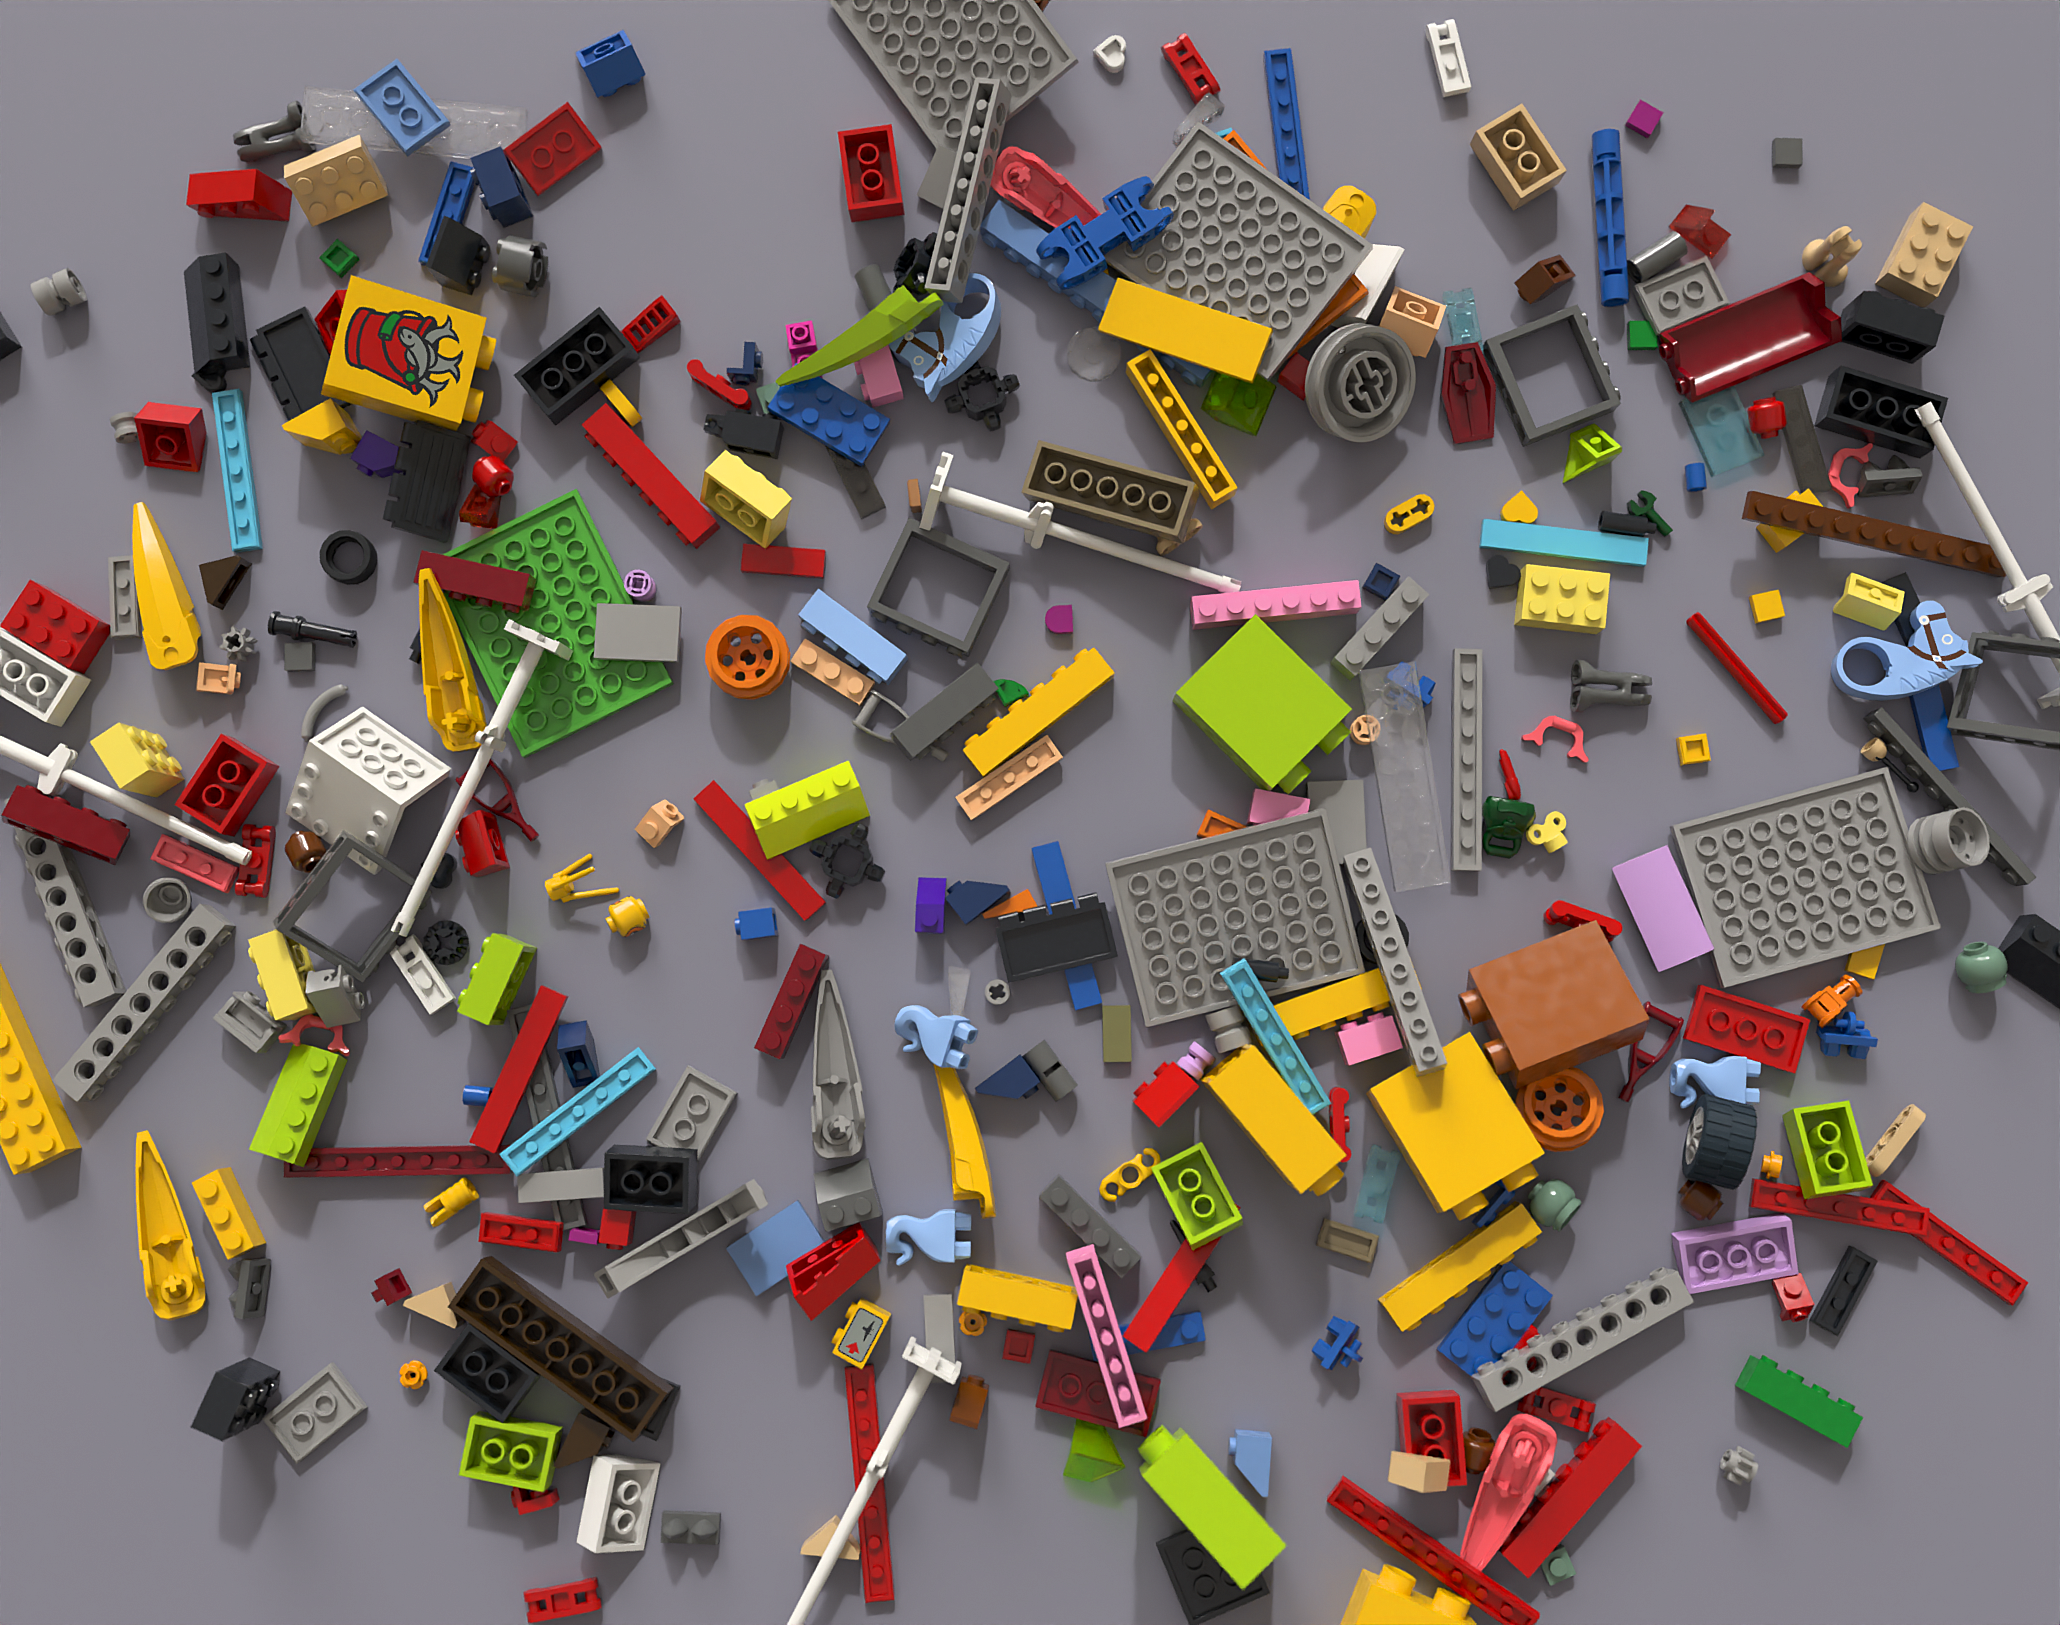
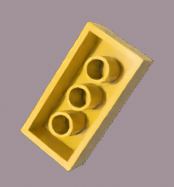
M966 1263L957 1305L963 1306L962 1311L979 1314V1310L991 1312L990 1317L1007 1320L1008 1316L1019 1318L1020 1324L1035 1326L1036 1322L1047 1324L1048 1330L1063 1333L1064 1328L1071 1330L1078 1293L1076 1287Z

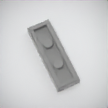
M133 555L108 557L111 638L115 640L142 638V619L136 591Z
M604 1167L522 1173L517 1177L519 1203L604 1197Z
M953 1294L924 1295L926 1349L929 1351L931 1347L942 1352L940 1357L955 1364ZM934 1375L930 1383H945L948 1381Z

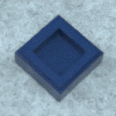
M1376 562L1362 588L1386 601L1400 575Z

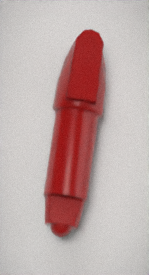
M1500 749L1499 755L1501 759L1499 763L1506 780L1504 786L1508 798L1518 800L1521 798L1518 778L1515 775L1507 752Z

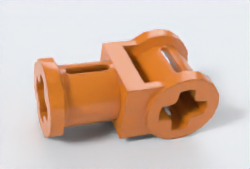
M1845 974L1833 988L1827 986L1824 990L1817 992L1801 1008L1808 1010L1820 1022L1819 1026L1822 1029L1845 1009L1849 1000L1853 997L1861 996L1863 991L1853 977Z

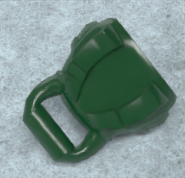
M1496 796L1487 797L1482 805V817L1486 824L1482 845L1486 854L1510 859L1518 853L1523 834L1534 824L1533 822L1536 818L1534 804ZM1493 837L1513 841V848L1489 844Z

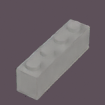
M1408 576L1333 658L1330 664L1351 681L1429 594Z

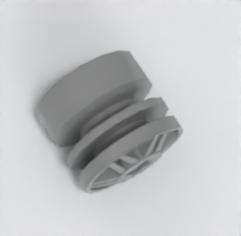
M1962 807L1916 819L1911 824L1908 832V847L1916 865L1925 873L1935 875L1981 864L1987 858L1990 848L1989 834L1981 817L1972 809Z

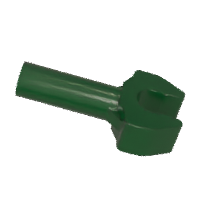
M1641 490L1637 495L1644 502V507L1641 508L1635 501L1630 500L1627 503L1629 514L1647 517L1649 522L1657 524L1656 529L1666 537L1673 529L1654 510V502L1657 498L1652 493Z

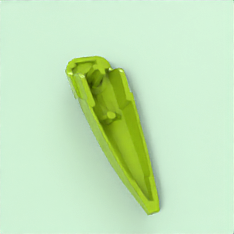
M902 285L864 318L817 352L784 372L775 382L782 387L812 379L852 364L897 340L924 319L931 316L944 303L936 293H932L918 303L906 287Z

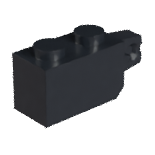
M735 409V412L727 410L726 415L707 414L704 424L705 433L722 438L730 451L778 460L784 431L782 422L778 420V417L770 414H762V417L751 415L750 411L744 409Z

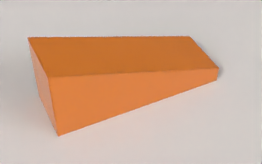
M1026 889L982 915L984 919H990L1015 911L1023 913L1024 909L1036 907L1037 904L1030 891Z

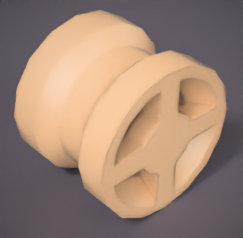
M1370 715L1358 717L1351 724L1349 729L1351 731L1350 737L1359 745L1372 743L1380 733L1378 720Z

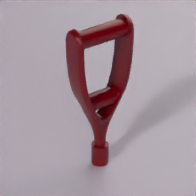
M490 758L486 768L490 765L493 767L503 781L508 793L493 807L484 803L475 794H473L472 799L488 811L517 824L522 829V833L530 842H533L539 837V834L523 819L509 780L493 759ZM469 770L460 778L456 777L455 780L460 787ZM510 805H512V812L504 813V811Z
M1649 1001L1643 1005L1647 1015L1672 1027L1673 1030L1656 1056L1637 1048L1638 1041L1630 1044L1629 1079L1618 1097L1629 1103L1634 1093L1633 1088L1637 1081L1668 1053L1684 1023L1682 1017L1677 1018L1651 1005ZM1637 1060L1646 1065L1639 1069Z

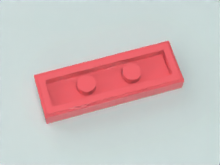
M166 834L161 835L150 858L157 863L224 893H229L240 868Z

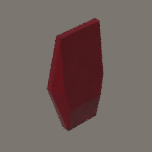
M1478 342L1445 347L1441 397L1453 443L1458 444L1494 438L1496 384Z

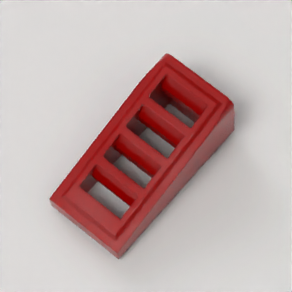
M661 295L623 328L621 333L634 347L636 352L639 353L681 321L673 308ZM662 310L667 315L664 320L659 314ZM652 317L659 323L656 327L650 321ZM644 323L651 330L648 335L641 327ZM637 330L643 338L640 342L632 334L633 331Z

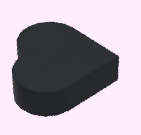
M218 370L217 373L205 375L193 373L191 375L211 394L225 391L227 388V382L224 378L227 371Z
M1494 555L1486 563L1489 589L1513 586L1521 577L1520 569L1514 564H1509L1508 560L1502 555Z
M444 854L431 881L433 887L444 889L450 886L453 878L452 872L457 868V860L452 854Z

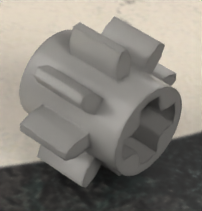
M232 626L231 632L221 635L223 637V644L219 648L229 651L226 656L227 658L234 660L238 657L239 660L245 662L246 656L256 654L254 644L258 640L249 637L251 634L250 630L243 628L240 632L238 628ZM238 641L241 643L240 647L236 645Z
M1739 1446L1736 1447L1735 1451L1732 1449L1726 1450L1720 1462V1468L1725 1470L1723 1477L1739 1486L1743 1480L1748 1483L1751 1482L1758 1470V1464L1752 1461L1755 1455Z

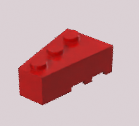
M258 169L193 173L189 175L186 205L196 210L198 215L205 218L217 216L289 222L292 191Z
M858 1222L787 1264L786 1269L794 1298L812 1321L879 1263L881 1259L875 1243L862 1224Z

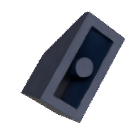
M959 880L947 889L949 895L945 899L967 926L1011 891L1007 885L966 881L962 884Z
M587 1020L559 1025L557 1051L572 1088L590 1085L600 1077L595 1042Z
M1019 1054L974 1089L977 1093L1015 1099L1023 1095L1027 1099L1039 1090L1036 1085L1040 1080L1022 1055Z

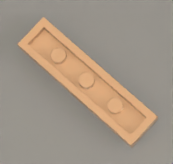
M1046 735L955 798L972 821L1059 762L1063 757L1049 736Z

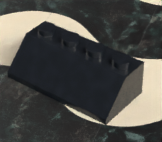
M226 252L199 256L184 271L194 374L201 373L205 375L217 373L218 370L229 371L250 367L239 265Z
M2036 914L2020 915L1998 947L2006 958L2008 965L2007 974L2060 1009V930Z

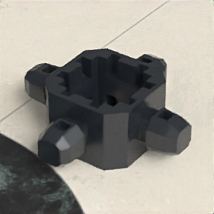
M930 233L924 241L912 238L906 244L895 262L894 274L897 282L893 288V293L902 285L910 293L914 292L918 295H924L928 292L925 289L937 233Z
M977 360L964 375H961L957 384L959 395L956 396L954 394L947 397L944 403L948 413L961 412V408H965L968 418L975 421L983 419L987 429L995 431L1001 428L999 413L1003 412L1006 405L1005 392L1012 393L1016 391L1020 384L1015 374L1003 376V379L1000 380L995 369L988 366L981 368ZM986 380V383L991 381L998 398H995V402H988L980 408L978 405L973 407L966 390L969 389L970 385L981 384V381Z
M860 823L853 827L850 833L852 835L851 839L843 835L832 839L829 847L826 842L813 840L809 849L813 855L819 858L824 857L821 864L824 873L833 878L832 882H828L826 895L835 899L842 895L845 889L843 887L844 883L856 886L863 882L866 875L869 880L881 882L886 872L875 863L873 866L870 865L873 855L870 848L862 844L863 840H867L869 828ZM842 844L864 853V858L854 878L831 869L834 857Z

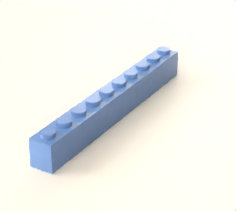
M998 200L981 223L980 233L982 240L990 247L994 248L997 246L1003 250L1004 255L1014 263L1018 261L1026 266L1027 272L1033 277L1043 278L1048 282V286L1057 293L1063 292L1070 297V301L1080 309L1085 307L1092 312V316L1098 322H1101L1116 280L1102 271L1083 284L1061 290L1056 283V279L1064 272V268L1069 260L1063 256L1055 258L1051 256L1047 259H1040L1036 249L1049 234L1004 202ZM1136 345L1143 353L1149 350L1148 348ZM1151 350L1164 368L1168 370L1174 369L1191 386L1197 385L1201 388L1214 371Z

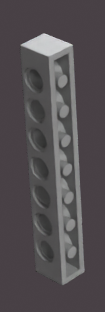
M975 78L925 284V289L930 294L936 293L944 302L962 303L1012 97V94L1001 79Z
M42 794L44 796L51 798V795ZM9 799L4 800L5 805H7ZM14 827L17 833L15 836L16 842L23 850L27 859L25 866L28 872L33 875L37 885L35 886V892L44 903L46 909L45 918L54 929L56 935L55 944L66 960L65 970L76 986L75 995L77 1000L83 1007H97L123 996L126 992L125 986L71 848ZM45 841L46 850L44 853H41L40 848L42 843ZM55 867L56 875L52 879L50 876V872L52 868ZM65 892L66 901L62 905L60 897ZM75 918L76 927L74 930H71L70 922ZM84 943L86 952L82 956L80 954V947ZM94 969L96 978L92 982L90 980V972Z
M1368 848L1345 855L1343 867L1416 1076L1420 1077L1443 1070L1447 1065V1061L1372 849Z
M199 904L54 1077L52 1082L76 1102L95 1100L103 1092L104 1088L102 1086L106 1081L120 1072L122 1069L121 1063L126 1057L133 1055L139 1049L141 1039L158 1026V1019L161 1015L174 1007L177 1003L176 997L181 991L188 989L194 983L196 973L213 960L214 955L212 954L215 950L229 941L232 936L231 931L235 928V925L211 905ZM201 932H204L206 939L200 945L198 936ZM183 954L187 956V963L184 967L180 964V958ZM164 976H167L169 980V984L166 989L162 987V979ZM146 998L150 1000V1008L147 1011L143 1007ZM128 1020L132 1023V1029L129 1033L125 1029V1024ZM109 1042L113 1044V1052L111 1055H109L107 1052V1045ZM91 1064L95 1068V1073L93 1077H91L88 1072L89 1066Z
M1665 1267L1658 1268L1649 1274L1650 1278L1641 1282L1638 1280L1628 1284L1625 1287V1292L1619 1295L1611 1294L1600 1301L1601 1305L1596 1308L1588 1307L1579 1311L1576 1314V1319L1570 1322L1562 1321L1555 1324L1551 1328L1552 1332L1545 1336L1540 1334L1527 1340L1528 1346L1520 1350L1517 1348L1510 1349L1503 1353V1359L1496 1363L1487 1362L1477 1368L1478 1372L1471 1377L1487 1408L1495 1412L1693 1303L1694 1301L1678 1271ZM1657 1289L1659 1297L1655 1303H1652L1650 1299L1651 1292ZM1630 1302H1632L1634 1305V1312L1631 1316L1628 1317L1626 1314V1307ZM1605 1316H1608L1610 1325L1606 1330H1603L1601 1321ZM1583 1329L1585 1331L1586 1337L1585 1340L1579 1344L1577 1342L1576 1336L1577 1333ZM1559 1343L1561 1352L1557 1357H1553L1552 1347ZM1534 1356L1536 1358V1367L1528 1371L1527 1361ZM1510 1370L1512 1374L1511 1381L1504 1385L1502 1383V1375L1505 1371Z

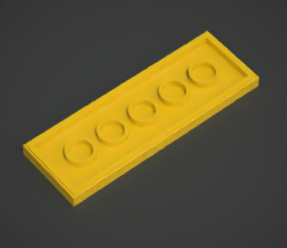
M1117 278L1098 328L1101 333L1252 384L1273 333L1272 328L1121 278Z

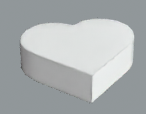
M1111 36L1093 50V55L1107 71L1118 73L1124 67L1126 42L1121 36Z

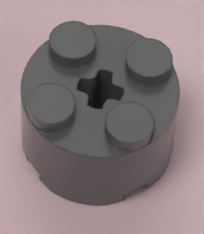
M509 235L506 239L500 238L496 248L499 255L498 263L493 269L492 281L498 283L499 288L503 291L537 297L540 293L535 291L537 287L543 288L548 271V257L543 256L542 250L547 249L546 244Z

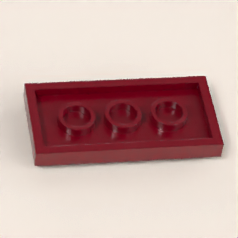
M1050 1349L1035 1407L1146 1438L1161 1380L1133 1372L1147 1419L1119 1428L1099 1362Z

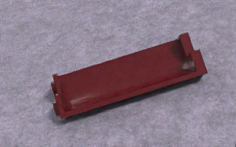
M1808 272L1660 333L1661 345H1659V353L1662 359L1667 362L1675 380V388L1678 394H1684L1693 403L1841 342V317L1826 307L1825 282Z

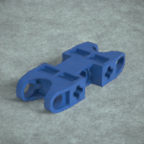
M1140 177L1127 182L1103 197L1102 200L1106 212L1083 226L1077 215L1055 228L1041 241L1036 249L1040 259H1047L1051 256L1053 258L1063 256L1069 260L1064 268V272L1056 279V283L1061 290L1083 284L1106 270L1108 267L1103 255L1123 242L1127 241L1131 249L1135 251L1154 239L1170 224L1174 217L1170 207H1164L1160 210L1158 208L1147 210L1141 206L1142 202L1146 199L1145 195L1154 187V183L1149 177Z

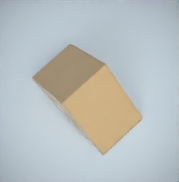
M452 1282L409 1298L403 1304V1306L454 1329L463 1325L465 1319L448 1308V1305L456 1295Z
M1391 1451L1388 1482L1422 1493L1446 1491L1450 1460Z
M837 1515L804 1541L801 1554L823 1556L841 1521ZM850 1534L838 1558L859 1560L861 1554L860 1544Z

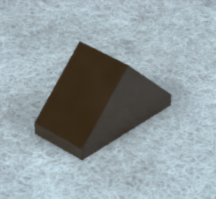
M238 555L200 564L199 568L207 602L223 610L252 564Z

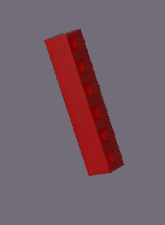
M607 403L582 424L587 431L584 437L594 448L598 445L601 446L605 451L602 455L613 468L618 465L624 471L621 477L631 487L636 484L642 490L639 496L649 507L655 504L660 510L657 515L667 526L673 524L679 530L676 536L686 546L691 543L696 549L699 548L721 528L708 511Z
M1610 1417L1599 1421L1593 1428L1592 1432L1594 1434L1589 1440L1580 1443L1574 1451L1575 1456L1570 1462L1562 1464L1555 1473L1556 1478L1549 1486L1546 1485L1541 1490L1530 1508L1527 1507L1504 1543L1498 1549L1528 1579L1641 1449L1642 1445Z

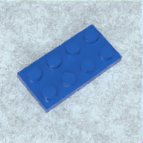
M819 376L780 387L767 407V411L861 467L890 423L888 417Z
M1509 1261L1506 1264L1499 1265L1436 1349L1472 1376L1478 1372L1477 1368L1487 1362H1493L1494 1364L1503 1359L1502 1354L1515 1347L1553 1295Z

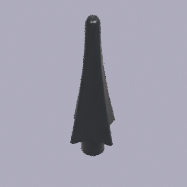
M1171 1220L1170 1226L1182 1245L1186 1237L1176 1221ZM1205 1263L1195 1278L1197 1284L1202 1283L1207 1292L1217 1287L1212 1278L1215 1273Z

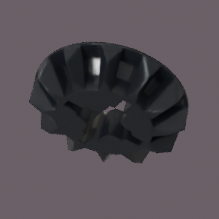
M438 921L428 928V932L423 938V950L427 953L430 960L440 965L457 963L465 956L469 946L466 930L454 921ZM438 936L444 938L451 936L449 943L454 950L445 947L440 950L442 943Z

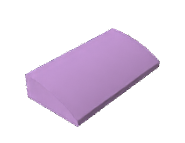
M1668 845L1612 868L1658 972L1715 949Z
M1784 1213L1671 1233L1679 1275L1689 1294L1798 1274L1792 1221Z

